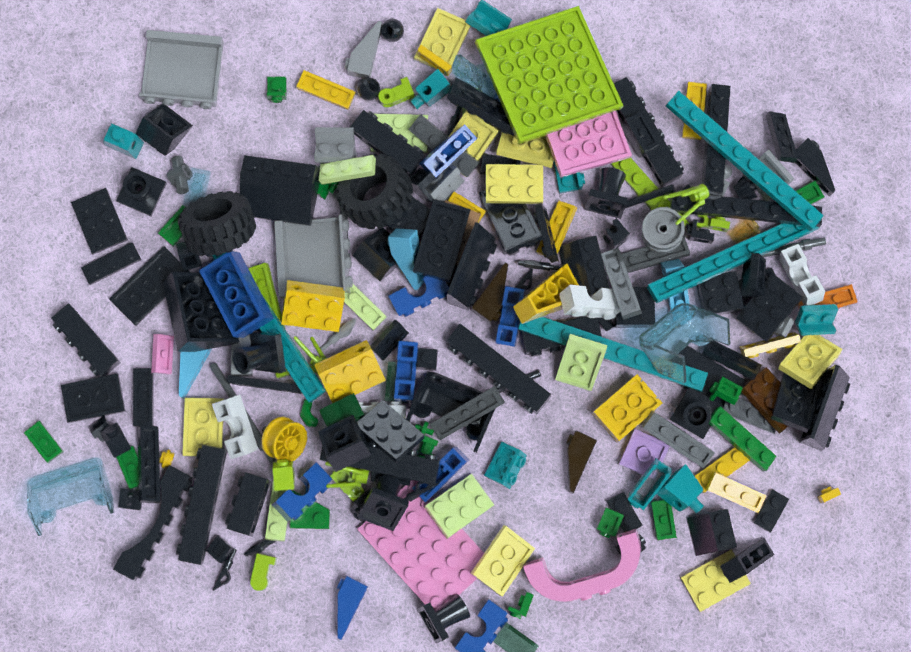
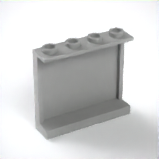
M147 30L146 38L148 42L142 92L139 93L141 100H144V103L155 104V101L162 102L163 105L173 106L174 103H178L188 108L193 107V105H200L202 109L216 107L224 44L222 37Z
M339 214V217L312 220L311 226L285 223L282 220L274 221L278 292L280 298L284 299L287 280L343 287L345 293H351L350 287H353L352 276H349V268L352 267L351 258L348 257L350 239L347 238L349 221L346 217Z

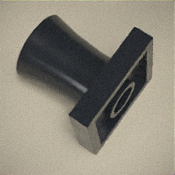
M131 167L129 174L124 178L123 187L116 202L152 217L167 182Z
M602 168L600 170L599 189H590L584 210L621 219L628 198L619 196L626 174L616 168Z
M254 331L250 334L251 346L236 348L233 351V364L241 374H247L253 369L280 374L286 372L281 334Z
M688 388L670 420L704 439L711 427L709 425L711 415L717 407H723V405L714 400H709V397L697 390ZM695 411H699L701 413L699 418H695L693 416V413Z
M390 475L379 476L360 508L357 518L394 531L409 504L408 500L397 497L401 489L400 481Z
M455 594L450 600L435 610L430 602L417 609L436 644L449 638L445 630L447 627L470 618L469 610L458 594Z

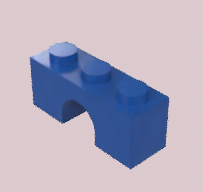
M425 276L423 280L426 284V291L423 295L414 296L405 286L390 294L389 298L397 314L407 317L415 312L414 308L418 306L424 308L432 304L430 300L436 297L438 299L446 297L450 287L448 282Z
M505 286L496 344L516 346L520 319L513 306L525 297V289Z
M399 341L394 392V401L413 402L418 342Z
M317 462L299 478L305 485V494L303 496H298L291 490H287L272 504L287 522L292 518L296 520L303 514L301 509L305 505L310 507L317 500L315 496L319 492L323 494L328 489L326 485L332 478Z
M488 599L477 615L486 624L484 634L479 637H473L465 632L455 649L459 652H486L484 647L487 643L492 644L497 636L495 634L497 628H503L508 621L506 617L508 613Z

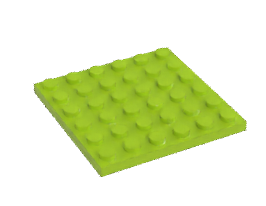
M579 6L476 39L475 41L519 144L623 108V103Z

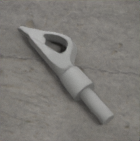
M353 318L339 328V332L329 337V341L320 347L321 350L324 351L331 344L334 345L339 339L349 336L356 323V319Z

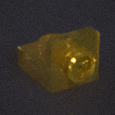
M746 219L729 236L736 244L758 235L760 233L759 225L754 220Z

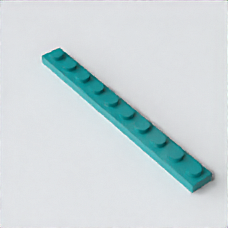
M680 91L666 104L665 107L809 231L813 230L823 218V214Z
M782 223L650 283L647 289L657 304L751 261V253L764 255L810 234L820 227H815L809 231L803 225Z
M213 255L212 257L214 260H216L222 255ZM265 300L274 319L260 327V330L267 333L281 334L285 367L307 401L313 402L326 390Z
M544 317L523 324L520 322L518 328L520 331L566 346L570 334L607 345L603 359L700 392L703 390L708 375L707 372Z

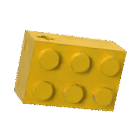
M287 280L281 325L339 332L345 300L343 287Z
M367 340L314 364L332 403L353 393L355 395L386 381Z
M636 374L598 407L592 415L618 443L647 418L652 410L655 411L663 403L659 398L656 399L655 393L644 381L641 382L640 376Z

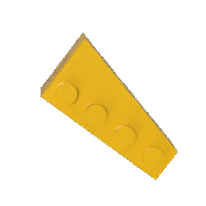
M568 264L552 273L513 306L522 324L563 309L560 293L569 285H578Z

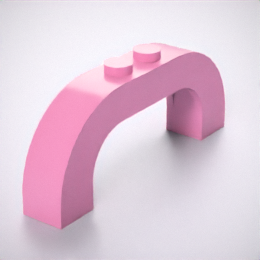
M637 529L618 534L617 540L621 549L620 562L612 569L570 582L555 579L549 573L544 557L526 562L523 568L533 588L546 598L561 602L581 599V601L592 598L593 594L599 593L604 595L611 592L610 589L622 585L633 575L640 559V538Z

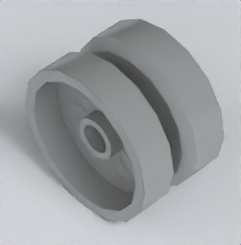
M659 207L649 212L642 224V240L644 245L657 254H667L674 251L680 245L684 235V222L682 221L678 225L675 224L681 216L675 210L668 207Z

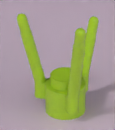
M704 184L663 196V199L680 195L681 197L689 196L691 201L697 202L675 222L676 225L680 224L699 206L705 204L704 199L709 197V191Z
M294 336L293 339L312 359L310 361L311 369L314 373L318 374L314 364L327 358L314 337H310V340L319 354L316 357Z
M329 462L325 463L326 466L332 467ZM348 466L342 470L352 472V480H355V482L327 484L326 487H361L362 483L367 484L369 470L350 468Z

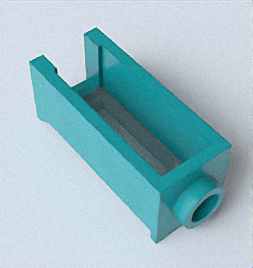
M655 458L641 479L629 492V503L633 507L641 508L644 511L671 476L672 469Z

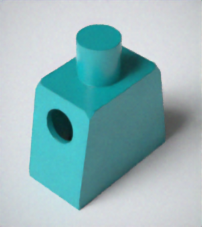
M437 69L415 88L419 94L410 101L416 109L425 103L431 107L449 93L451 85L439 69ZM429 90H432L429 95H426Z
M112 123L103 140L105 146L134 159H137L144 145V142L135 133Z
M686 464L677 469L657 493L659 497L679 512L690 507L695 513H698L704 507L697 499L702 493L703 487Z

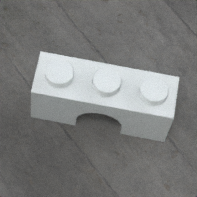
M799 244L782 250L779 261L796 292L804 297L801 300L804 306L814 305L823 301L825 290L817 276H811L807 267V258Z
M569 285L560 293L565 315H573L574 317L587 316L589 318L598 317L610 320L620 312L613 289L601 288L590 297L586 286Z
M241 395L213 403L212 406L217 421L227 422L231 429L230 438L224 441L230 459L259 450Z

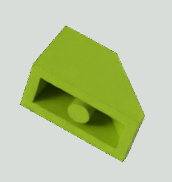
M280 459L277 462H273L274 491L294 489L295 471L293 461Z

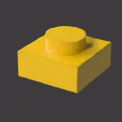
M830 486L821 490L822 494L817 496L821 504L841 495L839 488L832 489Z

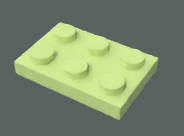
M375 114L379 122L382 124L384 122L393 128L395 134H401L407 138V143L412 147L416 145L423 153H427V145L409 131V128L419 115Z
M570 334L555 380L592 391L607 345Z
M470 474L424 508L448 539L492 508L494 504L474 476Z

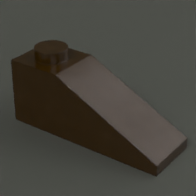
M506 262L471 310L489 324L492 321L496 322L502 314L500 310L508 271V264Z
M575 431L574 435L570 433L566 444L569 445L567 448L569 493L571 494L574 493L597 442L596 439L578 431Z

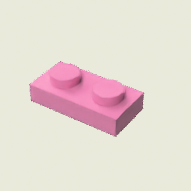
M154 334L151 373L172 374L174 336Z

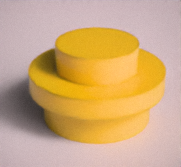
M169 449L167 453L163 452L159 463H162V468L169 467L172 464L175 453H172Z

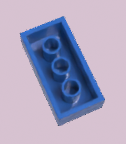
M232 251L225 253L199 270L233 337L245 338L274 319L240 252Z

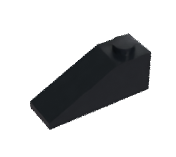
M807 138L796 149L798 159L795 164L813 181H816L818 186L830 197L836 190L823 153L816 141Z
M763 538L720 565L724 576L731 583L747 575L775 554L766 539Z

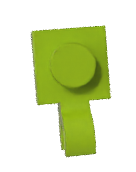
M697 215V217H701L704 220L703 223H697V228H708L721 232L729 230L730 221H725L726 219L723 217L709 219L706 215Z

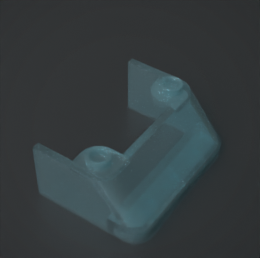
M681 303L675 306L639 336L640 347L657 372L682 383L687 382L685 356L678 353L687 345L693 343L698 346H705L712 340L727 346L731 344L730 322L728 318L688 303Z
M92 458L32 477L27 482V513L38 536L42 535V524L49 523L56 517V510L93 499L96 505H107L110 514L114 513L113 494L104 464L100 458Z

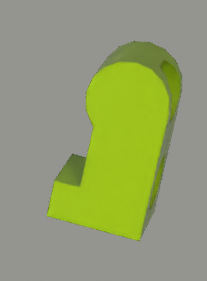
M408 77L400 79L401 85L392 89L385 88L380 91L379 101L383 107L389 108L415 97Z
M334 471L330 475L336 483L355 482L348 471ZM340 487L353 502L365 493L362 487Z
M256 554L250 582L254 590L263 591L268 587L269 580L267 576L270 565H276V557Z

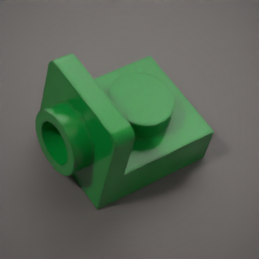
M267 77V99L271 100L272 103H282V100H287L286 77Z
M722 377L718 383L714 382L709 392L712 394L709 400L713 401L718 396L735 405L742 387Z
M605 508L596 528L600 530L599 534L610 538L611 535L615 537L624 515Z
M528 592L525 595L521 594L518 606L521 608L517 610L508 607L507 610L511 611L510 616L521 619L522 616L526 617L534 594Z

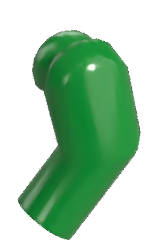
M303 400L300 417L306 426L316 427L318 425V418L314 417L311 413L313 402Z

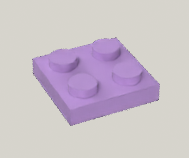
M634 429L619 465L644 475L655 458L663 462L669 445ZM653 470L648 478L655 480L659 471Z

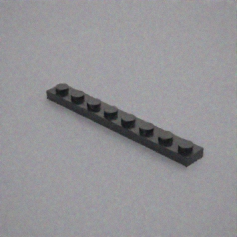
M680 195L670 198V209L675 210L677 213H686L697 202L691 201L689 196L681 197ZM709 195L708 198L704 199L705 204L699 206L691 213L802 225L777 202ZM813 206L822 214L821 206ZM822 219L815 227H820L822 225Z

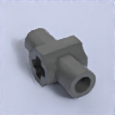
M175 156L171 158L172 170L167 173V177L171 184L176 187L178 194H185L189 192L187 181L193 177L189 166L184 163L183 157Z

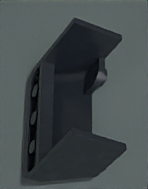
M428 372L413 399L406 420L410 422L413 414L419 418H426L430 416L431 412L444 416L483 392L439 373ZM495 409L465 426L467 427L465 430L466 435L471 440L477 441L473 452L477 453Z

